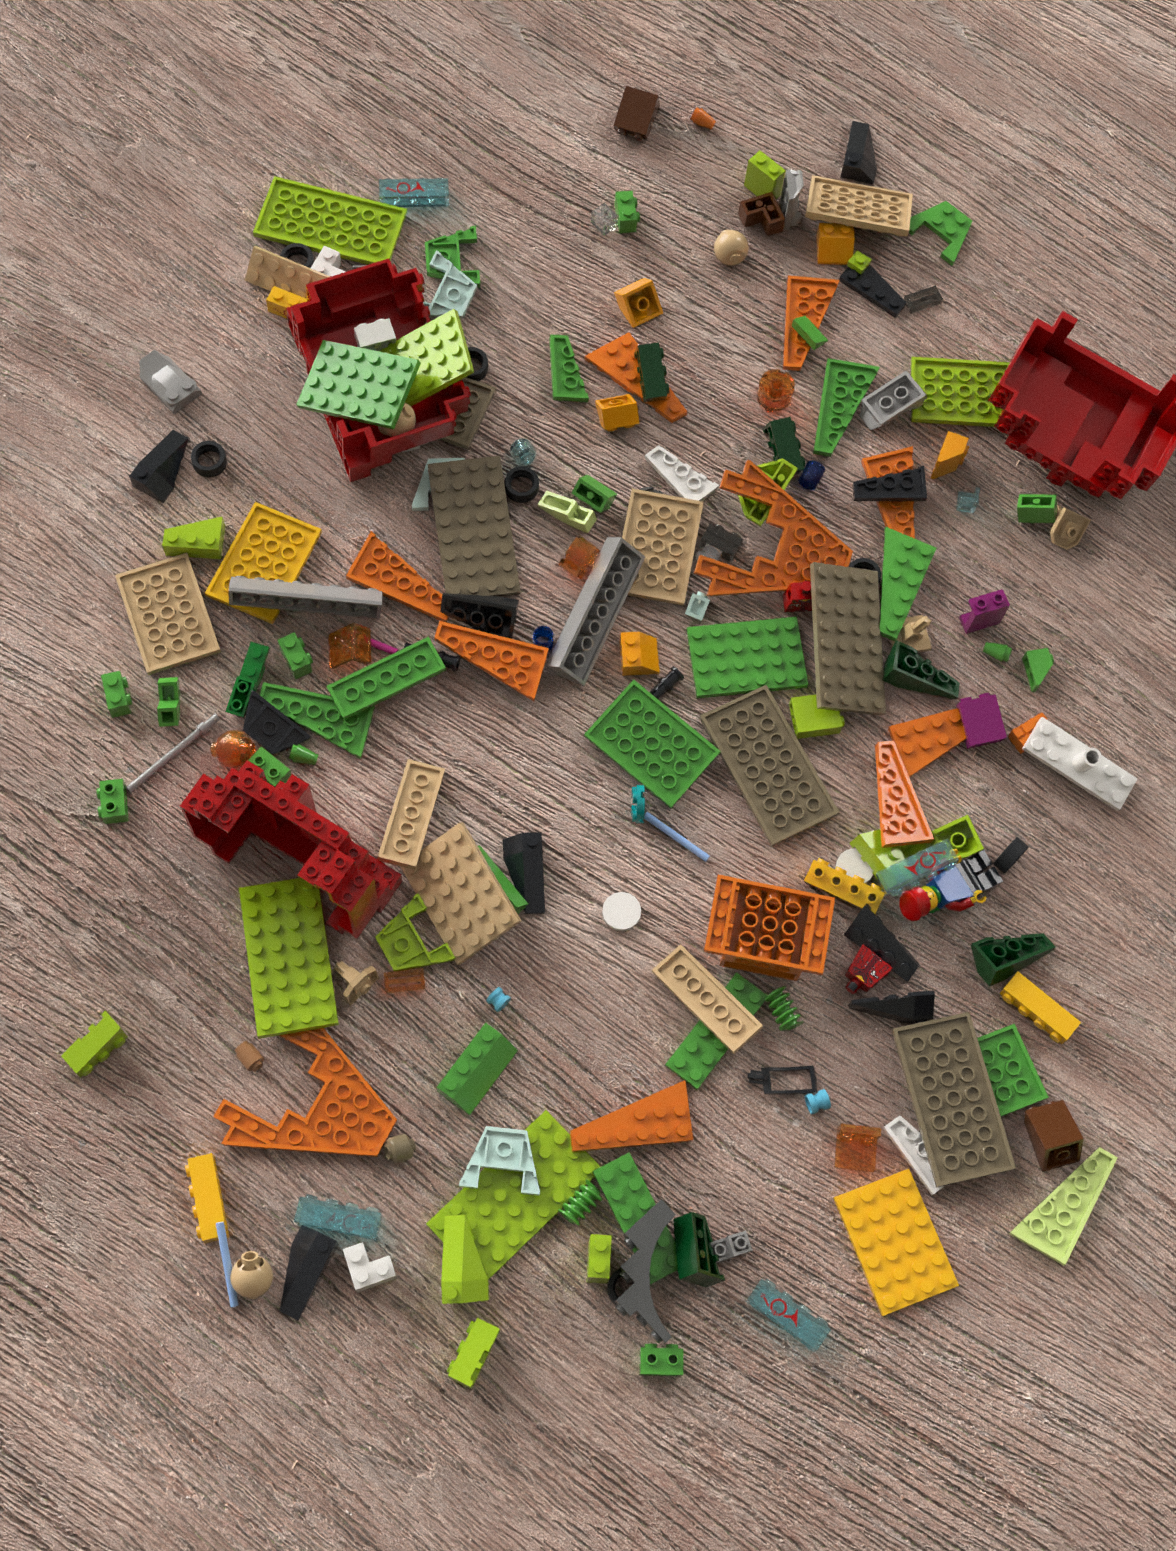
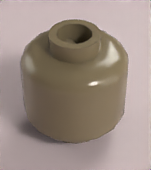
M406 1134L390 1137L384 1145L385 1156L393 1163L411 1159L413 1151L416 1150L414 1140L410 1139Z

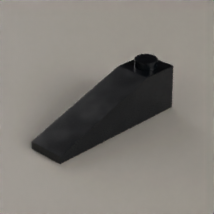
M852 121L840 178L874 184L877 166L869 124Z
M172 430L138 463L129 475L132 486L164 503L174 490L175 480L180 470V463L189 441L188 437Z
M443 593L440 612L459 622L472 626L475 630L512 639L519 600L499 596Z
M542 832L520 833L503 839V860L516 890L528 903L523 909L525 915L545 914Z
M909 992L907 996L901 998L894 994L884 997L883 1000H879V997L851 1000L849 1009L911 1025L933 1020L935 992Z
M302 1225L291 1245L280 1312L299 1321L339 1245L336 1240Z

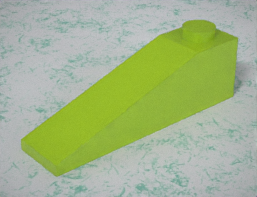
M965 815L931 831L934 837L931 843L900 846L907 864H915L917 860L920 863V857H922V863L934 862L933 857L928 853L933 854L936 861H941L945 857L949 858V852L952 849H957L959 852L954 858L959 855L962 858H967L984 850L969 815ZM932 852H942V854H934Z
M445 1215L441 1276L442 1304L489 1300L488 1276L486 1271H484L481 1256L477 1251L474 1236L466 1215Z

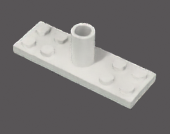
M1044 717L1039 719L1022 750L1116 811L1121 809L1137 781L1136 777L1102 756L1098 749L1088 747Z

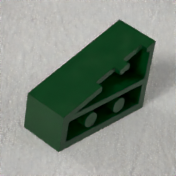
M659 343L638 345L634 352V357L638 360L639 367H637V372L640 373L644 402L665 400L667 394H669V385L665 383L664 377L667 376L666 366L662 365V359L664 358L663 348H660Z
M791 416L770 421L762 430L764 434L768 433L770 439L768 446L774 452L773 460L785 459L798 468L796 473H800L804 470L805 459L800 454L799 449L801 445L799 439H796V425L794 421L791 420Z
M690 1212L673 1219L679 1280L706 1288L725 1281L724 1274L720 1275L716 1263L719 1261L718 1255L713 1254L710 1244L713 1242L706 1217Z

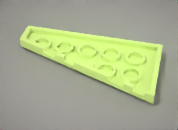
M1100 1147L1097 1148L1009 1234L1061 1265H1066L1118 1157Z

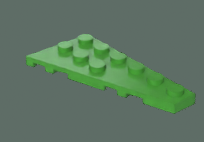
M827 358L813 454L831 457L880 367Z
M885 527L879 629L881 636L896 642L937 548Z
M263 682L260 696L286 717L353 756L362 759L375 705L343 720L331 696Z

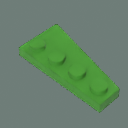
M550 334L553 400L588 402L589 396L585 392V385L580 377L579 367L575 362L574 352L568 335Z

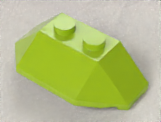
M785 459L757 465L783 490H785L798 469ZM738 495L745 517L761 527L768 516L771 506Z

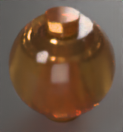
M240 730L226 731L219 736L217 742H212L211 744L212 756L217 757L220 763L229 768L242 767L246 760H249L255 753V744L246 733Z

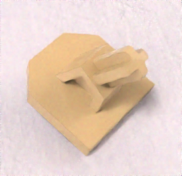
M1057 505L1056 521L1050 530L1051 542L1068 550L1078 545L1091 520Z
M923 615L907 617L896 641L913 647L918 651L917 653L931 651L932 647L926 629L930 625L931 619ZM891 640L892 647L895 643L893 640Z
M343 961L335 964L334 970L348 984L343 996L350 1006L361 995H365L379 979L377 971L373 966L359 973L355 968L347 966Z

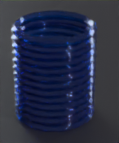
M808 461L798 480L799 484L807 490H815L825 472V467L817 461Z
M547 626L537 627L533 632V644L549 648L550 651L553 647V631ZM539 637H547L549 641L546 643H541L536 639Z

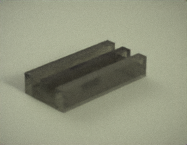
M936 285L904 296V300L907 302L906 306L910 308L909 312L911 314L941 304L943 301ZM922 297L921 299L911 302V300Z

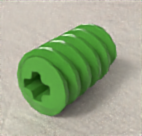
M786 986L772 991L765 998L766 1002H772L768 1007L770 1010H774L772 1012L773 1017H778L776 1023L782 1024L779 1027L780 1031L791 1030L804 1023V1021L797 1022V1019L801 1016L800 1014H793L797 1007L790 1008L794 1001L786 1000L790 993H783L787 988Z
M587 1179L585 1180L587 1186L580 1185L581 1192L575 1191V1198H568L570 1205L567 1203L562 1205L565 1211L558 1209V1212L568 1222L578 1226L580 1225L578 1218L586 1219L583 1212L591 1213L590 1205L595 1208L597 1207L594 1200L602 1201L600 1191Z

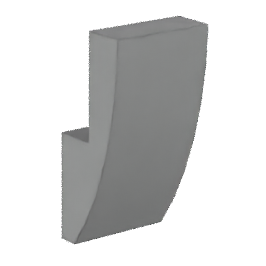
M746 1231L729 1235L710 1243L713 1254L718 1255V1262L753 1251Z

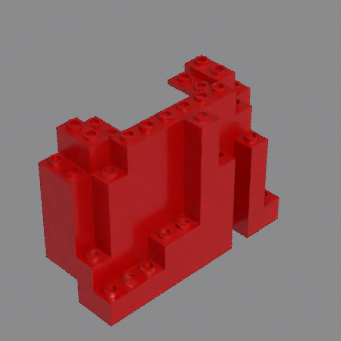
M388 258L306 284L307 301L287 307L286 310L288 326L298 351L305 360L307 374L309 375L323 340L358 347L354 336V327H357L359 324H369L377 319L389 318L396 340L430 322L429 308L424 306L423 303L424 297L422 293H424L423 284H425L422 273L419 274L417 268L398 273L395 264H391ZM463 380L411 406L416 416L414 429L393 437L383 435L376 425L324 414L350 483L371 476V469L392 462V455L453 435L454 427H456V415L467 412L468 404H470V389L464 385Z
M1063 310L1052 326L1037 318L1023 337L1008 367L988 399L995 407L1003 409L994 427L1000 432L1009 435L1004 444L1008 445L1012 450L1022 453L1026 458L1036 461L1043 468L1049 469L1050 471L1046 479L1060 487L1069 480L1073 485L1088 491L1090 495L1099 498L1104 491H1107L1113 497L1122 499L1133 485L1138 489L1147 491L1160 477L1176 448V375L1173 374L1163 388L1158 390L1067 338L1078 321L1077 318Z
M246 760L239 771L231 768L224 779L218 775L215 779H212L203 773L180 804L193 837L209 846L213 855L228 864L251 833L303 864L304 866L297 876L317 889L321 888L327 892L330 901L337 904V907L326 921V925L342 935L346 931L358 939L375 912L381 913L403 882L402 874L369 855L366 849L351 840L349 832L318 814L310 785L293 774L286 783L280 780L276 787L267 782L263 769Z

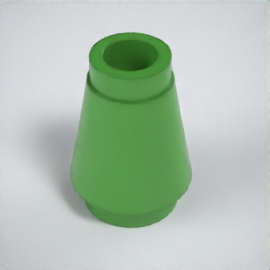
M986 642L983 652L1001 662H1008L1012 648L1006 644Z
M293 744L289 759L293 760V762L315 765L318 754L300 744L298 746Z

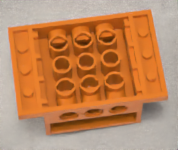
M718 874L704 952L722 955L719 965L722 967L797 981L802 972L823 975L835 897Z

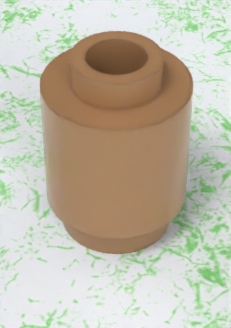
M245 1041L235 1049L236 1057L248 1071L253 1070L255 1072L263 1066L264 1057L252 1043Z

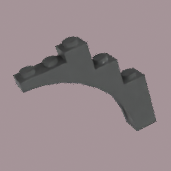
M661 1199L623 1235L626 1238L624 1242L631 1250L635 1248L637 1251L619 1268L622 1271L619 1273L627 1283L631 1281L633 1285L615 1301L617 1304L615 1308L623 1317L625 1315L630 1317L636 1312L638 1315L636 1319L643 1327L647 1325L651 1329L650 1335L657 1343L662 1342L665 1344L672 1337L661 1323L654 1308L650 1292L649 1272L656 1242L666 1225L676 1214Z

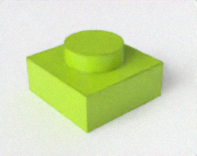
M857 250L848 261L847 266L862 274L870 265L872 259Z

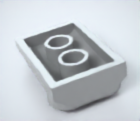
M786 170L780 197V209L785 217L783 230H790L792 226H797L801 222V213L798 212L799 195L804 187L801 170Z
M153 350L139 360L140 379L173 414L202 395V391L196 382L189 378L169 356Z
M906 370L861 399L862 409L859 416L866 426L872 430L882 427L911 408L917 409L921 407L927 396Z

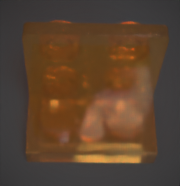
M353 622L329 634V668H337L352 660L365 665L372 663L371 628Z
M840 1123L836 1134L834 1167L875 1172L877 1140L881 1137V1128Z

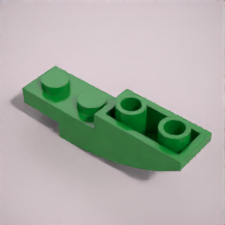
M250 642L240 675L236 678L225 712L245 717L252 690L257 692L266 668L264 665L270 650L268 646Z

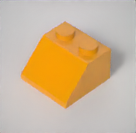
M819 223L816 234L817 264L847 265L853 256L854 226L850 227L838 223Z
M643 278L614 292L619 309L633 328L663 314L652 280Z
M630 394L595 400L600 424L604 430L615 431L619 427L632 428L635 424H640L637 402Z
M948 431L930 477L931 479L954 472L959 464H963L970 447L967 445L969 438Z
M620 632L619 644L622 676L659 674L657 638L642 632Z

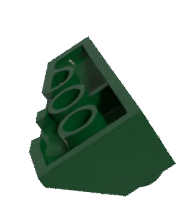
M900 641L894 643L883 667L884 675L882 681L902 689L952 699L958 698L960 685L958 681L945 671L937 670L931 665L932 662L928 658L924 660L913 647Z
M1044 933L1026 934L1019 938L1004 936L1003 939H994L993 937H987L971 944L977 973L989 986L1006 980L1016 974L1017 971L1019 972L1056 948Z

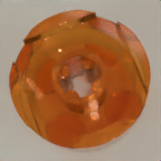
M779 369L765 372L759 381L757 400L767 412L781 411L791 404L794 393V379L789 373L781 372Z
M579 535L565 552L566 558L561 559L559 566L576 578L582 579L589 565L592 566L597 559L600 550L597 546Z

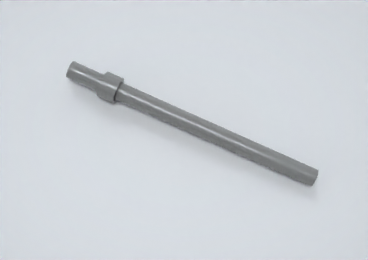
M215 713L207 721L197 725L196 730L126 787L127 790L132 793L200 735H205L210 731L209 728L220 720L218 715Z

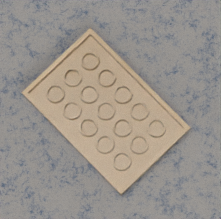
M812 175L805 218L908 237L913 194Z
M632 488L622 538L643 554L645 559L628 593L629 596L684 606L703 501Z
M187 553L115 575L148 675L221 652Z
M459 822L421 850L416 870L401 867L415 893H419L427 907L426 912L442 940L449 945L456 958L454 960L457 965L465 962L521 922L519 915L463 822Z

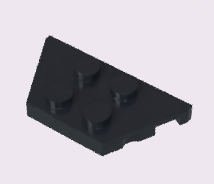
M252 690L242 732L271 755L291 748L293 744L298 745L310 739L311 736Z

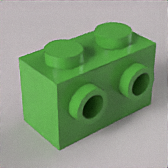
M632 190L615 192L614 206L619 233L636 232L637 223L640 222V214L636 212L637 198L633 196Z
M588 474L579 478L572 491V494L579 500L587 503L600 513L610 509L617 496V493Z
M1019 494L1017 504L1019 523H1055L1058 510L1056 495Z
M295 632L277 640L280 651L295 680L312 673L311 663H313L309 652L305 653L303 649L305 644L301 637L297 638Z
M120 671L101 675L108 710L112 718L131 714L130 705H132L130 693L127 694L126 688L129 687L126 676L123 677Z
M260 747L248 760L264 770L267 782L276 787L280 780L286 783L292 775L288 767L263 747Z
M123 778L99 781L100 788L96 790L97 798L101 801V806H98L99 818H102L105 824L129 821L127 791Z
M645 1344V1348H640L639 1375L683 1376V1349L678 1348L677 1344H666V1348H657V1344Z

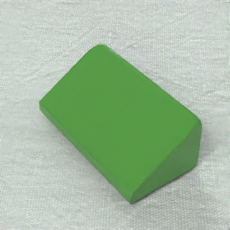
M806 316L793 320L792 327L813 350L828 342L827 338Z

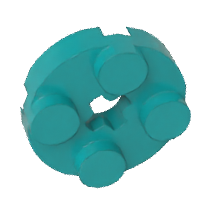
M644 785L632 787V798L635 805H631L632 822L636 824H644Z

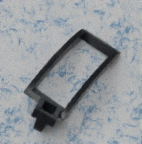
M813 1065L761 1068V1071L751 1070L747 1076L749 1083L763 1085L764 1094L788 1095L817 1092V1079ZM810 1070L812 1089H771L769 1071Z

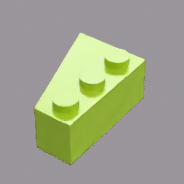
M223 516L164 529L162 547L165 555L178 556L187 553L188 557L221 559L225 534Z
M881 829L859 834L849 843L852 848L855 847L862 855L861 859L863 862L869 864L873 870V875L887 892L903 888L913 880L910 870L904 867H908L900 846L882 848Z
M106 1010L101 1014L103 1019L96 1026L91 1024L88 1028L90 1032L82 1039L78 1038L61 1055L80 1078L83 1075L87 1076L90 1074L99 1061H105L110 1056L109 1053L115 1048H120L128 1037Z
M479 1318L475 1322L471 1320L466 1330L469 1335L465 1341H461L456 1351L459 1354L455 1361H451L447 1369L449 1379L471 1390L500 1332L499 1328Z

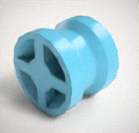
M498 987L488 996L486 1002L492 1004L494 1010L499 1012L509 1003L511 997L505 995L503 989Z

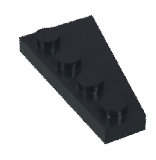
M871 265L862 274L848 267L839 278L841 283L895 318L906 306L907 302Z
M924 466L913 470H902V472L896 474H885V476L879 478L872 477L854 481L852 485L854 501H926L927 499Z
M866 903L844 933V936L859 947L864 944L890 965L893 972L908 982L920 964L898 942L896 936L886 928L883 921L874 914L871 907Z

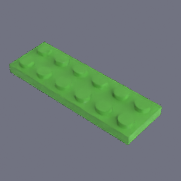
M427 637L326 687L343 720H346L446 671V667L430 638Z
M737 972L725 987L753 1016L768 996ZM699 1020L665 1066L682 1080H685L695 1090H698L727 1052L728 1048Z
M630 1152L592 1171L623 1234L656 1205ZM667 1225L658 1238L651 1257L650 1284L678 1270L676 1244Z

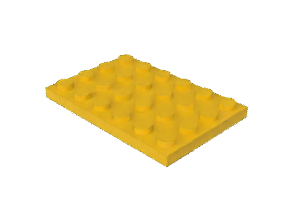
M255 502L205 591V596L273 624L280 612L279 609L229 605L228 590L231 577L245 576L249 579L260 577L270 581L280 579L291 583L296 581L322 534V529Z
M910 1169L903 1170L833 1198L882 1316L959 1286Z

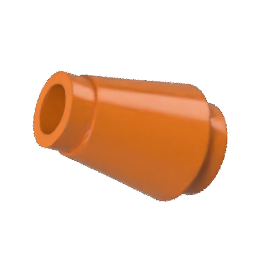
M696 107L690 118L694 124L709 128L710 130H712L716 123L714 118Z

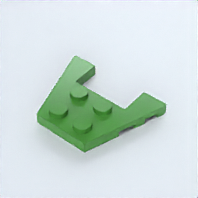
M944 201L910 218L909 234L913 235L922 225H925L950 244L941 253L940 257L952 266L969 231L972 220L949 202Z
M471 226L470 229L465 231H456V234L447 237L444 235L425 242L427 276L443 279L445 275L444 272L430 267V262L436 250L461 271L459 244L477 243L476 226ZM479 270L462 271L480 288Z

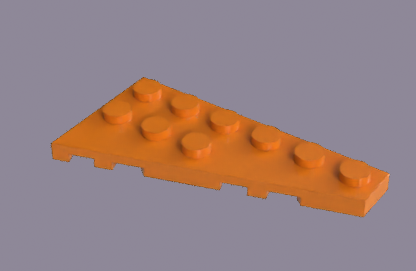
M788 275L783 370L801 371L811 348L792 327L793 320L806 316L819 330L840 280Z
M629 332L585 355V361L591 362L599 371L608 374L614 382L632 395L635 394L641 398L643 403H648L657 413L671 423L687 415V410L670 387L669 394H667L665 400L644 402L640 386V373L637 372V367H639L638 360L634 357L638 343Z
M913 446L862 458L861 463L867 478H879L889 473L896 474L902 472V470H913ZM876 501L885 527L915 539L914 501Z
M371 531L346 574V579L368 589L375 588L378 591H382L383 596L437 620L447 622L449 616L440 612L442 594L436 591L425 578L423 579L418 575L415 569L397 553L395 554L389 549L388 545L380 541Z
M439 621L434 637L436 642L532 701H535L549 648Z
M957 708L892 725L888 728L909 778L934 760L936 761L957 747L964 740H967L960 711Z
M878 742L875 745L882 848L931 843L934 837L895 742Z
M686 1081L679 1082L571 1130L572 1152L692 1142L693 1134Z

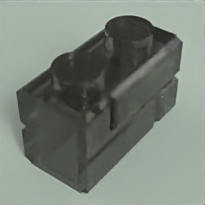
M710 523L701 538L699 547L732 563L742 546L743 539L735 532L730 533L724 530L719 524L713 525Z

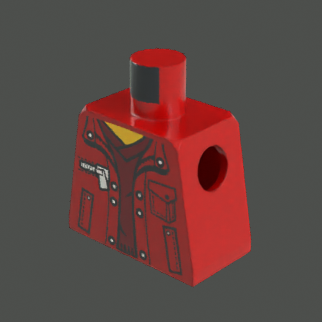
M811 582L791 583L782 595L784 612L812 611Z
M863 944L845 974L850 979L845 988L853 995L859 988L867 993L890 973L892 967Z

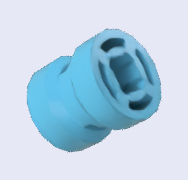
M825 1089L819 1090L815 1095L811 1093L805 1095V1102L810 1114L817 1113L819 1109L827 1110L831 1108V1102Z

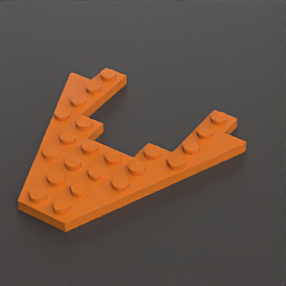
M751 460L746 461L742 475L727 469L724 471L719 488L771 506L766 523L783 530L774 561L757 556L752 572L700 555L694 574L711 579L706 596L785 591L791 583L811 582L810 564L813 562L849 566L853 551Z
M324 1028L278 1035L317 1056L308 1074L324 1082V1085L305 1118L287 1109L278 1126H275L225 1099L222 1100L213 1116L218 1121L230 1126L221 1143L224 1146L378 1157L397 1122L396 1117Z

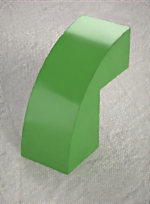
M159 678L157 683L159 692V704L157 707L159 727L178 726L180 719L179 678Z

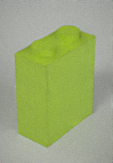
M759 150L748 160L744 186L756 196L772 192L775 199H777L781 195L786 170Z
M816 694L792 697L790 699L789 709L794 734L797 739L840 734L842 727L845 725L843 715H840V711L817 709Z
M590 1234L586 1283H608L610 1278L612 1235Z

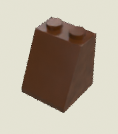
M626 86L613 125L614 129L617 130L616 132L621 135H626V133L633 135L632 137L638 140L647 139L660 107L659 96Z
M1063 1100L1052 1101L1046 1105L1031 1107L1025 1110L1024 1124L1042 1172L1080 1161L1084 1138Z

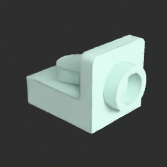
M700 591L697 594L693 593L685 614L703 620L711 601L707 598V594Z

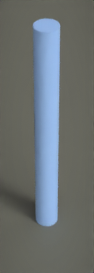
M649 812L645 813L644 819L703 861L706 862L709 859L710 855Z
M223 1221L216 1223L230 1307H236L239 1303L237 1292L233 1289L230 1280L232 1264Z

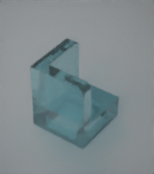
M976 487L974 493L959 491L956 511L974 513L979 504L980 488Z

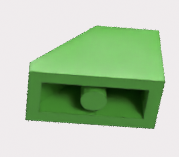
M1048 648L1026 651L1022 658L1032 692H1036L1054 663L1053 655L1049 653Z

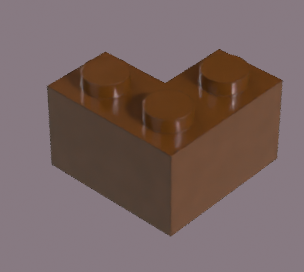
M772 192L740 201L738 215L744 227L761 223L767 236L783 232L785 217Z

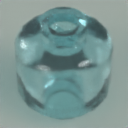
M522 438L516 440L511 445L510 454L518 465L524 466L534 461L536 450L528 439Z

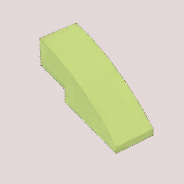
M546 491L537 504L538 507L558 520L586 533H589L597 520L593 510L579 506L577 501L550 491Z

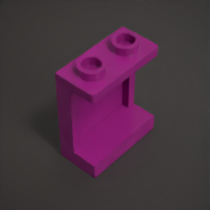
M1001 589L969 599L968 603L972 612L960 615L959 619L966 634L1000 624L1010 606L1004 590Z
M984 693L976 699L971 697L960 699L961 702L956 707L960 711L967 738L965 742L967 749L1001 742L1007 738L996 694Z

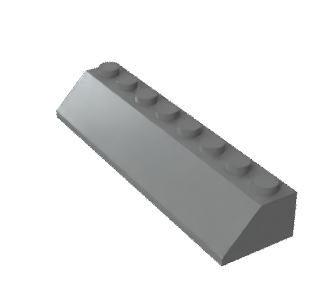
M607 537L545 665L558 676L585 686L645 559L643 554L622 537Z
M245 576L231 577L228 590L229 605L375 619H380L382 607V591H378L375 588L364 590L354 586L343 588L339 585L322 586L320 583L303 584L300 581H293L291 583L280 579L270 581L260 577L249 579Z

